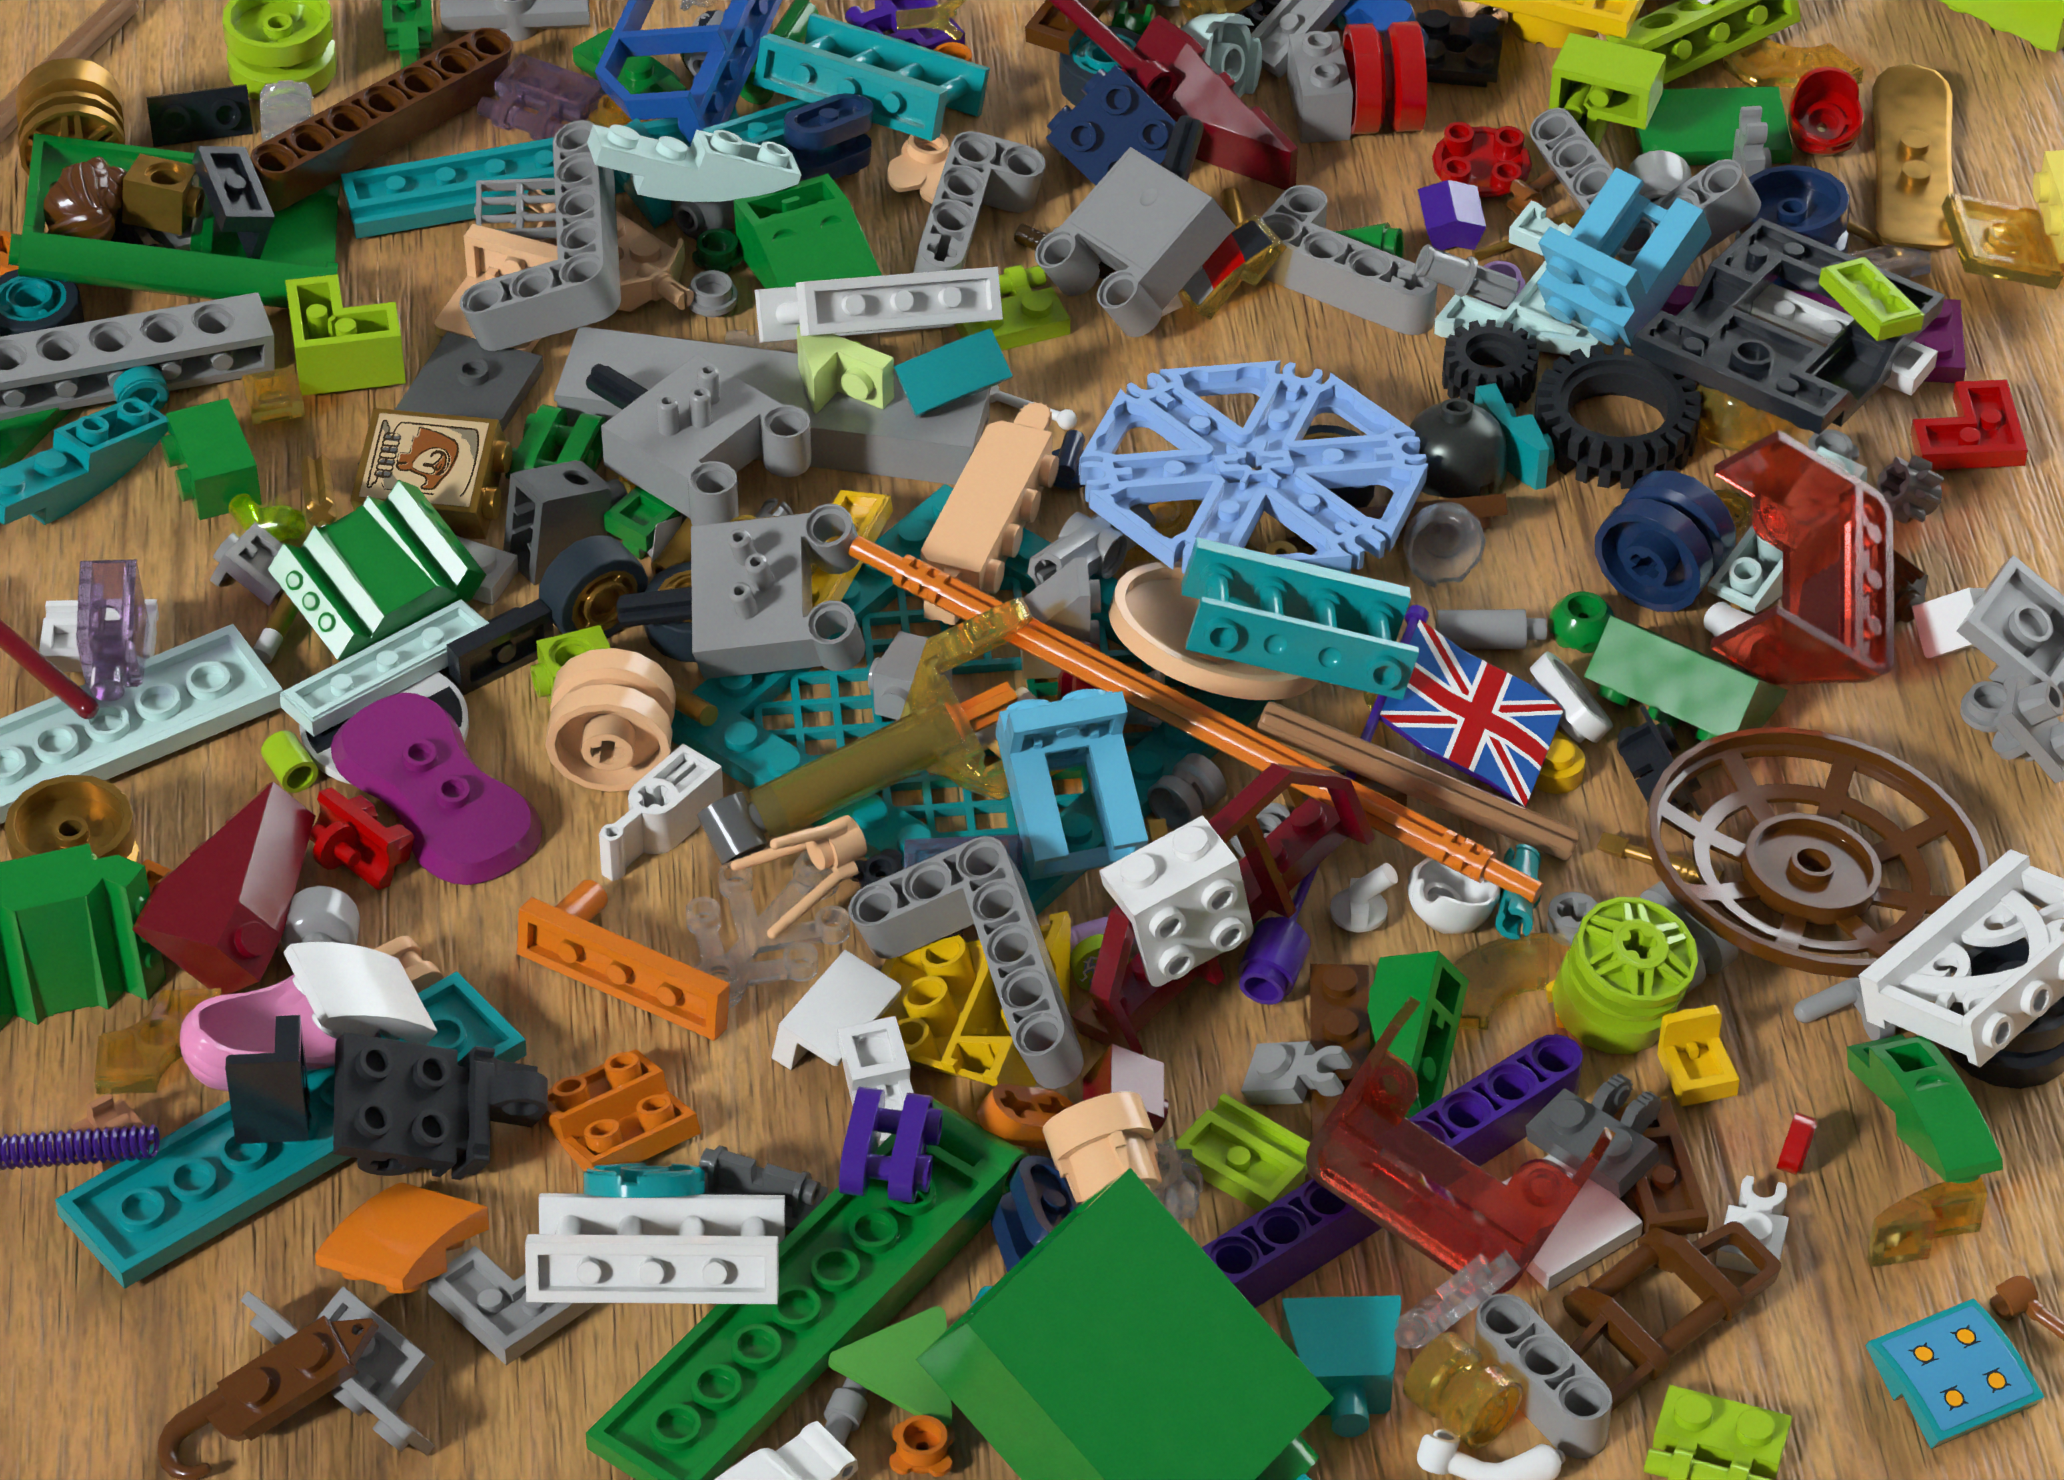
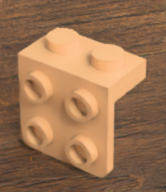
M472 224L464 235L467 277L436 318V334L444 337L446 332L476 339L459 304L464 292L479 282L558 260L557 246ZM540 339L510 348L531 353Z

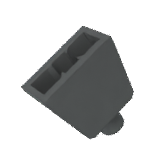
M577 460L512 473L510 475L503 551L517 555L518 571L533 585L541 583L548 566L559 553L570 545L590 536H607V531L604 528V514L627 495L626 488L617 479L605 482L584 462Z

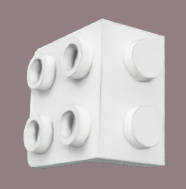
M1203 815L1099 870L1103 886L1132 923L1144 973L1152 986H1162L1173 979L1183 977L1191 969L1223 952L1233 950L1253 933L1252 919L1238 859Z

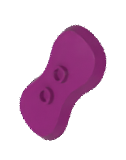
M399 693L387 696L361 709L335 733L331 744V754L340 775L353 786L384 802L395 812L404 827L413 833L412 851L423 868L439 879L461 885L479 884L493 880L518 867L539 846L543 832L540 817L534 806L517 791L488 776L479 769L467 752L456 721L445 709L429 698L415 693Z

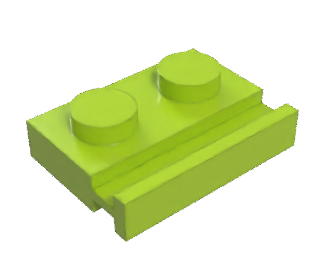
M1223 1093L1218 1098V1105L1212 1111L1207 1109L1172 1145L1171 1161L1260 1212L1300 1187L1305 1181V1175L1312 1168L1316 1170L1320 1166L1322 1149Z

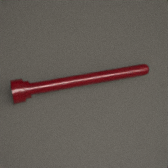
M1049 0L1131 75L1130 78L1158 105L1171 96L1176 87L1177 78L1162 62L1143 60L1078 0Z
M0 619V648L81 718H94L99 710L97 701Z

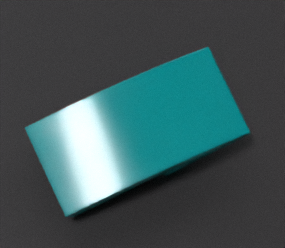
M991 328L961 338L894 366V371L916 418L962 397L966 399L1013 378Z
M1496 383L1476 386L1474 405L1489 412L1499 422L1504 431L1508 453L1507 471L1535 490L1546 488L1548 466L1554 463V448L1550 436L1542 434L1533 414L1516 417L1513 405L1505 403Z

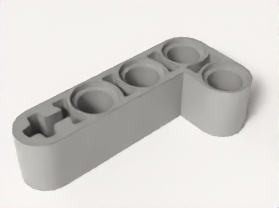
M968 131L956 135L951 143L923 231L913 273L963 269L983 204L1017 213L1032 209L1037 202L1045 170L1043 155L1028 145L980 132Z
M1310 185L1290 187L1258 220L1257 224L1272 240L1271 245L1255 254L1257 274L1262 278L1399 333L1420 335L1432 329L1435 323L1438 282L1416 276L1414 273L1415 263L1326 229L1327 196L1322 190Z

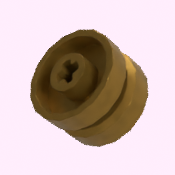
M64 775L47 779L22 792L8 809L4 828L12 860L90 844L91 852L98 858L120 855L141 864L139 849L135 840L134 816L128 797L113 783L86 775Z

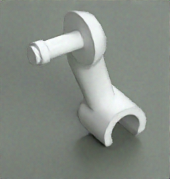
M1445 1429L1436 1430L1433 1435H1424L1417 1452V1462L1423 1470L1441 1475L1450 1473L1465 1480H1554L1561 1471V1464L1565 1461V1454L1561 1450H1555L1549 1445L1539 1444L1503 1462H1483L1457 1451L1460 1438Z

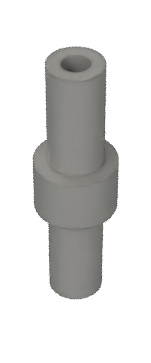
M846 1378L842 1388L833 1391L824 1411V1417L827 1420L824 1428L842 1446H844L850 1431H855L859 1428L868 1408V1402L865 1397L869 1389L849 1378Z

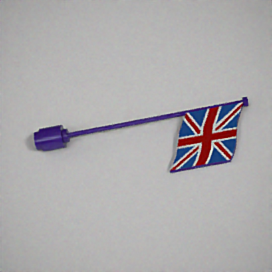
M1411 605L1405 615L1407 627L1400 643L1419 647V655L1403 700L1378 694L1360 738L1371 742L1377 725L1381 721L1424 753L1489 785L1511 802L1526 808L1561 720L1563 709L1529 683L1461 649L1426 624L1429 617L1427 609L1420 605ZM1346 770L1344 776L1355 781L1357 774ZM1319 865L1299 882L1292 899L1297 910L1296 913L1290 918L1282 916L1264 918L1257 923L1238 967V975L1240 977L1239 987L1241 991L1257 1003L1265 1005L1277 1004L1284 996L1289 995L1295 986L1311 946L1308 934L1296 920Z

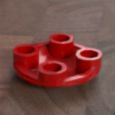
M1454 122L1445 128L1444 138L1437 143L1432 155L1434 173L1442 182L1451 180L1475 185L1478 187L1480 198L1499 197L1510 193L1511 184L1515 179H1521L1526 182L1532 169V161L1529 150L1524 146V134L1518 128L1512 126H1504L1499 129L1487 126L1471 127L1464 122Z

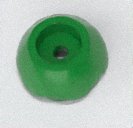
M1580 591L1561 598L1553 606L1547 625L1549 632L1554 635L1560 647L1577 649L1582 653H1592L1597 648L1610 616H1616L1609 603L1603 598L1591 592Z

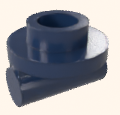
M1078 430L1067 431L1061 448L1052 451V455L1059 458L1058 472L1053 486L1065 490H1074L1085 486L1080 485L1079 460L1084 451L1082 449L1085 443V436Z

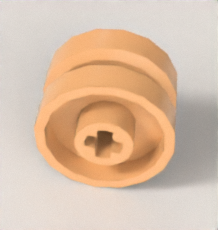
M617 648L589 650L570 658L557 671L552 688L551 715L545 743L550 762L565 778L585 788L606 792L630 790L634 784L670 755L673 733L671 725L676 704V693L672 678L655 661L640 653Z

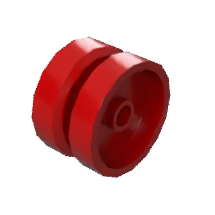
M1418 21L1392 22L1385 32L1383 45L1381 36L1373 23L1348 24L1344 30L1342 50L1353 90L1351 135L1377 133L1383 125L1385 109L1388 121L1395 132L1423 130L1427 108V67L1424 41Z

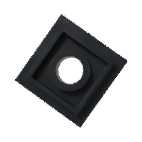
M1438 9L1428 10L1424 13L1417 12L1416 21H1418L1429 37L1428 44L1425 47L1427 82L1486 88L1488 82L1497 83L1505 21L1498 20L1496 17L1488 14H1479L1471 18L1450 16L1448 13Z

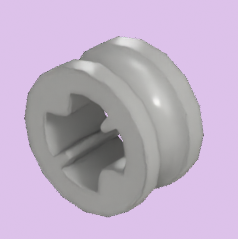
M1565 892L1555 896L1550 901L1548 907L1547 930L1551 938L1563 946L1571 947L1583 917L1598 903L1591 896L1580 892Z

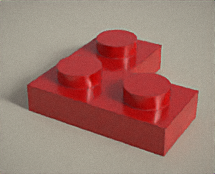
M2007 379L1957 381L1954 386L1953 401L1958 417L1912 420L1910 436L1915 454L1932 462L1931 470L2025 466L2028 448Z

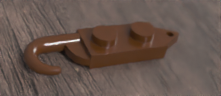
M324 1315L217 1382V1389L177 1413L165 1425L159 1437L157 1449L161 1467L171 1477L179 1480H198L208 1475L212 1470L209 1463L188 1466L180 1461L178 1450L185 1438L211 1423L219 1433L229 1440L240 1442L249 1439L252 1441L358 1374L359 1372L355 1365L378 1330L379 1325L372 1318L330 1322Z

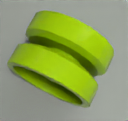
M230 0L224 7L222 24L224 41L228 47L227 65L229 78L234 86L247 84L249 98L268 103L294 102L312 97L325 89L335 77L337 66L335 41L332 38V11L327 0Z

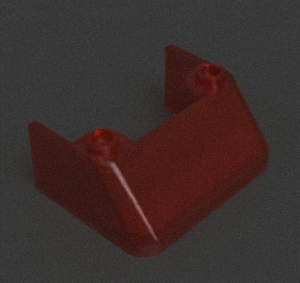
M1780 430L1773 432L1714 465V475L1753 497V528L1762 540L1783 552L1782 607L1776 605L1711 639V649L1774 685L1868 683L1889 673L1894 664L1893 515L1884 496L1869 484Z
M1410 996L1391 1020L1310 1143L1306 1153L1307 1168L1313 1179L1321 1186L1475 1290L1488 1295L1503 1294L1512 1289L1519 1281L1600 1162L1616 1133L1605 1127L1574 1174H1571L1553 1161L1533 1159L1523 1163L1516 1170L1507 1185H1505L1404 1117L1416 1100L1418 1080L1413 1069L1389 1050L1420 1005L1419 1001Z

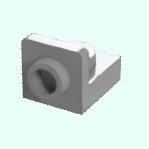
M256 522L241 537L237 536L234 532L231 533L213 555V558L219 564L210 581L219 587L229 576H232L270 606L284 591L268 571L269 566L283 544Z

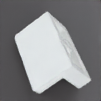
M844 950L779 1023L771 1058L792 1070L809 1050L833 1066L840 1065L842 1056L837 1029L880 1019L899 997L901 985L852 953Z

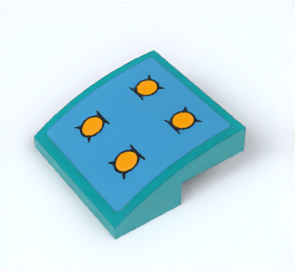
M1974 1298L1873 1339L1865 1345L1893 1400L1905 1398L1931 1449L2035 1406L2044 1398L2036 1380L2009 1338Z

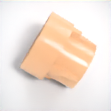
M1115 1092L1087 1099L1059 1112L1043 1126V1133L1055 1168L1059 1171L1061 1178L1066 1177L1076 1204L1088 1199L1129 1168L1137 1174L1151 1191H1154L1158 1184L1163 1182L1155 1158L1158 1149L1154 1140V1131L1142 1097L1138 1093Z

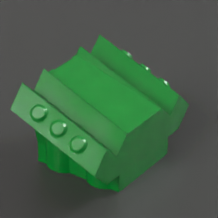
M401 480L396 482L385 501L368 496L363 505L331 525L327 524L321 528L313 526L301 548L283 543L268 568V571L339 661L364 650L460 599L468 603L472 600L487 576L417 486Z
M90 844L0 862V1031L14 1015L39 1025L44 1018L54 1016L53 1014L80 1008L101 1006L109 1010L124 991L147 1001L166 980L162 953L132 930L150 895L145 865L120 855L98 858L91 852Z

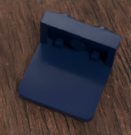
M1115 65L1108 73L1104 69H1100L1082 88L1086 96L1072 110L1066 105L1047 125V128L1052 131L1046 137L1048 144L1062 157L1065 156L1096 186L1130 147L1161 165L1164 161L1175 123L1177 122Z

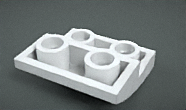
M334 942L290 944L283 952L295 975L293 977L294 985L306 996L314 1011L312 1014L314 1023L328 1036L338 1039L344 1032L373 1037L379 1032L387 1039L398 1041L401 1038L410 1043L427 1045L438 1032L398 958L370 948Z

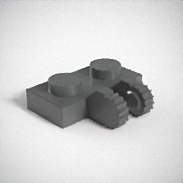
M1614 1074L1613 1077H1609V1080L1598 1088L1591 1104L1564 1088L1525 1125L1527 1140L1621 1198L1659 1161L1658 1144L1641 1134L1648 1129V1126L1652 1124L1660 1113L1662 1101L1660 1097L1652 1092H1643L1626 1107L1621 1121H1618L1613 1116L1627 1102L1632 1090V1080L1622 1074Z

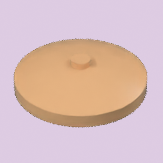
M1180 561L1174 564L1173 570L1163 562L1136 567L1124 574L1115 587L1109 606V620L1117 637L1142 661L1177 681L1207 692L1247 700L1287 699L1311 690L1319 682V680L1186 650L1185 644L1200 599L1182 595L1181 583L1184 574L1181 570L1182 562Z

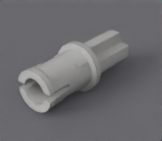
M1426 244L1421 249L1416 260L1414 269L1416 276L1451 287L1457 296L1463 297L1466 294H1470L1501 307H1508L1516 297L1518 281L1515 278L1478 265L1475 257L1470 256L1465 260Z

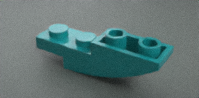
M134 396L54 429L53 448L0 469V523L6 525L31 515L46 525L76 510L112 486L161 440V437L168 432L166 416Z

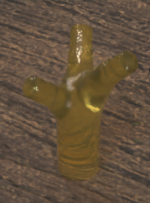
M948 0L931 7L896 11L897 29L933 28L944 31L955 40H959L963 33L950 23L949 18L957 15L956 9L966 0Z

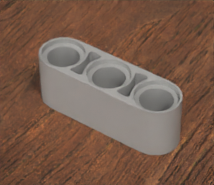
M1495 1294L1483 1300L1477 1310L1473 1356L1478 1367L1556 1449L1561 1450L1566 1456L1576 1459L1590 1458L1600 1453L1607 1442L1612 1408V1394L1607 1385L1535 1310L1520 1297L1511 1294Z

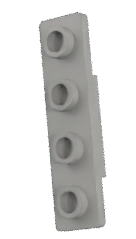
M342 1286L314 1321L324 1315L330 1322L372 1318L379 1325V1328L355 1365L359 1373L334 1388L331 1394L359 1417L366 1409L370 1410L379 1418L372 1429L400 1452L408 1444H411L427 1456L435 1445L398 1415L396 1410L435 1362L357 1296ZM247 1291L240 1299L241 1302L257 1314L249 1324L274 1345H278L284 1339L299 1331L275 1309L250 1291Z

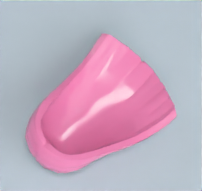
M294 974L284 981L267 988L246 993L220 995L204 1000L187 1014L180 1030L181 1054L191 1073L204 1085L222 1091H228L225 1070L226 1057L228 1055L275 1053L276 1016H301L307 1071L335 1066V1041L337 1039L325 1034L314 1023L312 1019L314 1011L306 996L294 985ZM377 1032L373 1037L381 1038V1034Z

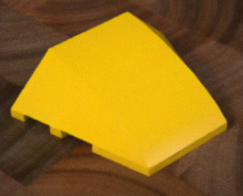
M1068 911L1050 914L1049 921L1051 924L1039 927L1068 1008L1070 1003L1071 919ZM960 935L936 940L902 956L885 960L880 972L901 985L899 997L880 1019L896 1016L910 1065L963 1079L979 1081L992 1086L1011 1084L1035 1087L1037 1081L1013 1043L980 940L965 943Z

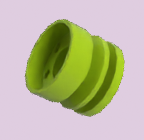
M1615 897L1596 904L1583 917L1571 947L1567 951L1557 972L1552 988L1554 1010L1566 1030L1586 1046L1608 1054H1634L1652 1047L1659 1040L1662 1017L1676 1012L1678 1004L1683 1000L1685 992L1693 980L1698 964L1695 939L1680 918L1665 906L1644 898Z

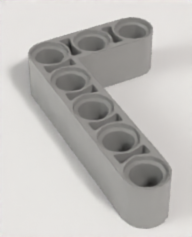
M1558 107L1548 109L1536 117L1531 124V138L1550 169L1556 174L1558 180L1585 214L1614 170L1570 112ZM1730 159L1719 160L1709 165L1654 203L1668 210L1678 197L1704 210L1712 234L1696 258L1748 224L1757 216L1761 207L1760 198L1743 168L1738 162ZM1642 217L1617 253L1616 258L1630 266L1658 224Z
M578 120L568 123L558 130L553 139L558 260L479 282L467 289L461 296L459 303L461 310L479 346L484 350H502L596 323L610 317L620 306L621 289L614 169L595 165L587 144L593 123L590 121Z
M988 836L972 839L866 885L852 897L848 906L849 916L872 953L883 959L902 956L975 924L1013 1043L1037 1083L1045 1088L1056 1089L1070 1084L1078 1077L1084 1065L1083 1054L1026 885L1000 840Z

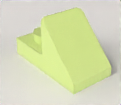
M800 325L797 327L798 369L813 413L817 414L837 392L880 409H884L894 398V357L836 334L801 336Z

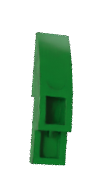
M1901 1034L1847 1046L1848 1069L1895 1112L1897 1136L1946 1183H1970L1978 1180L1982 1174L2003 1170L2002 1156L1978 1106L1952 1065L1929 1039L1922 1036L1906 1039Z

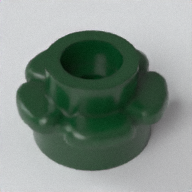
M716 228L704 231L698 236L696 251L692 253V259L696 266L703 268L705 271L715 270L726 274L733 267L741 263L743 255L738 249V240L735 234L726 229Z

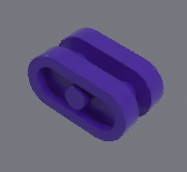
M858 1087L841 1156L839 1172L840 1193L865 1197L871 1179L888 1181L889 1200L914 1203L918 1191L928 1192L932 1175L933 1156L926 1155L928 1145H939L943 1125V1110L933 1108V1096L907 1093L903 1109L895 1110L885 1108L884 1089ZM881 1133L896 1134L892 1156L877 1155Z

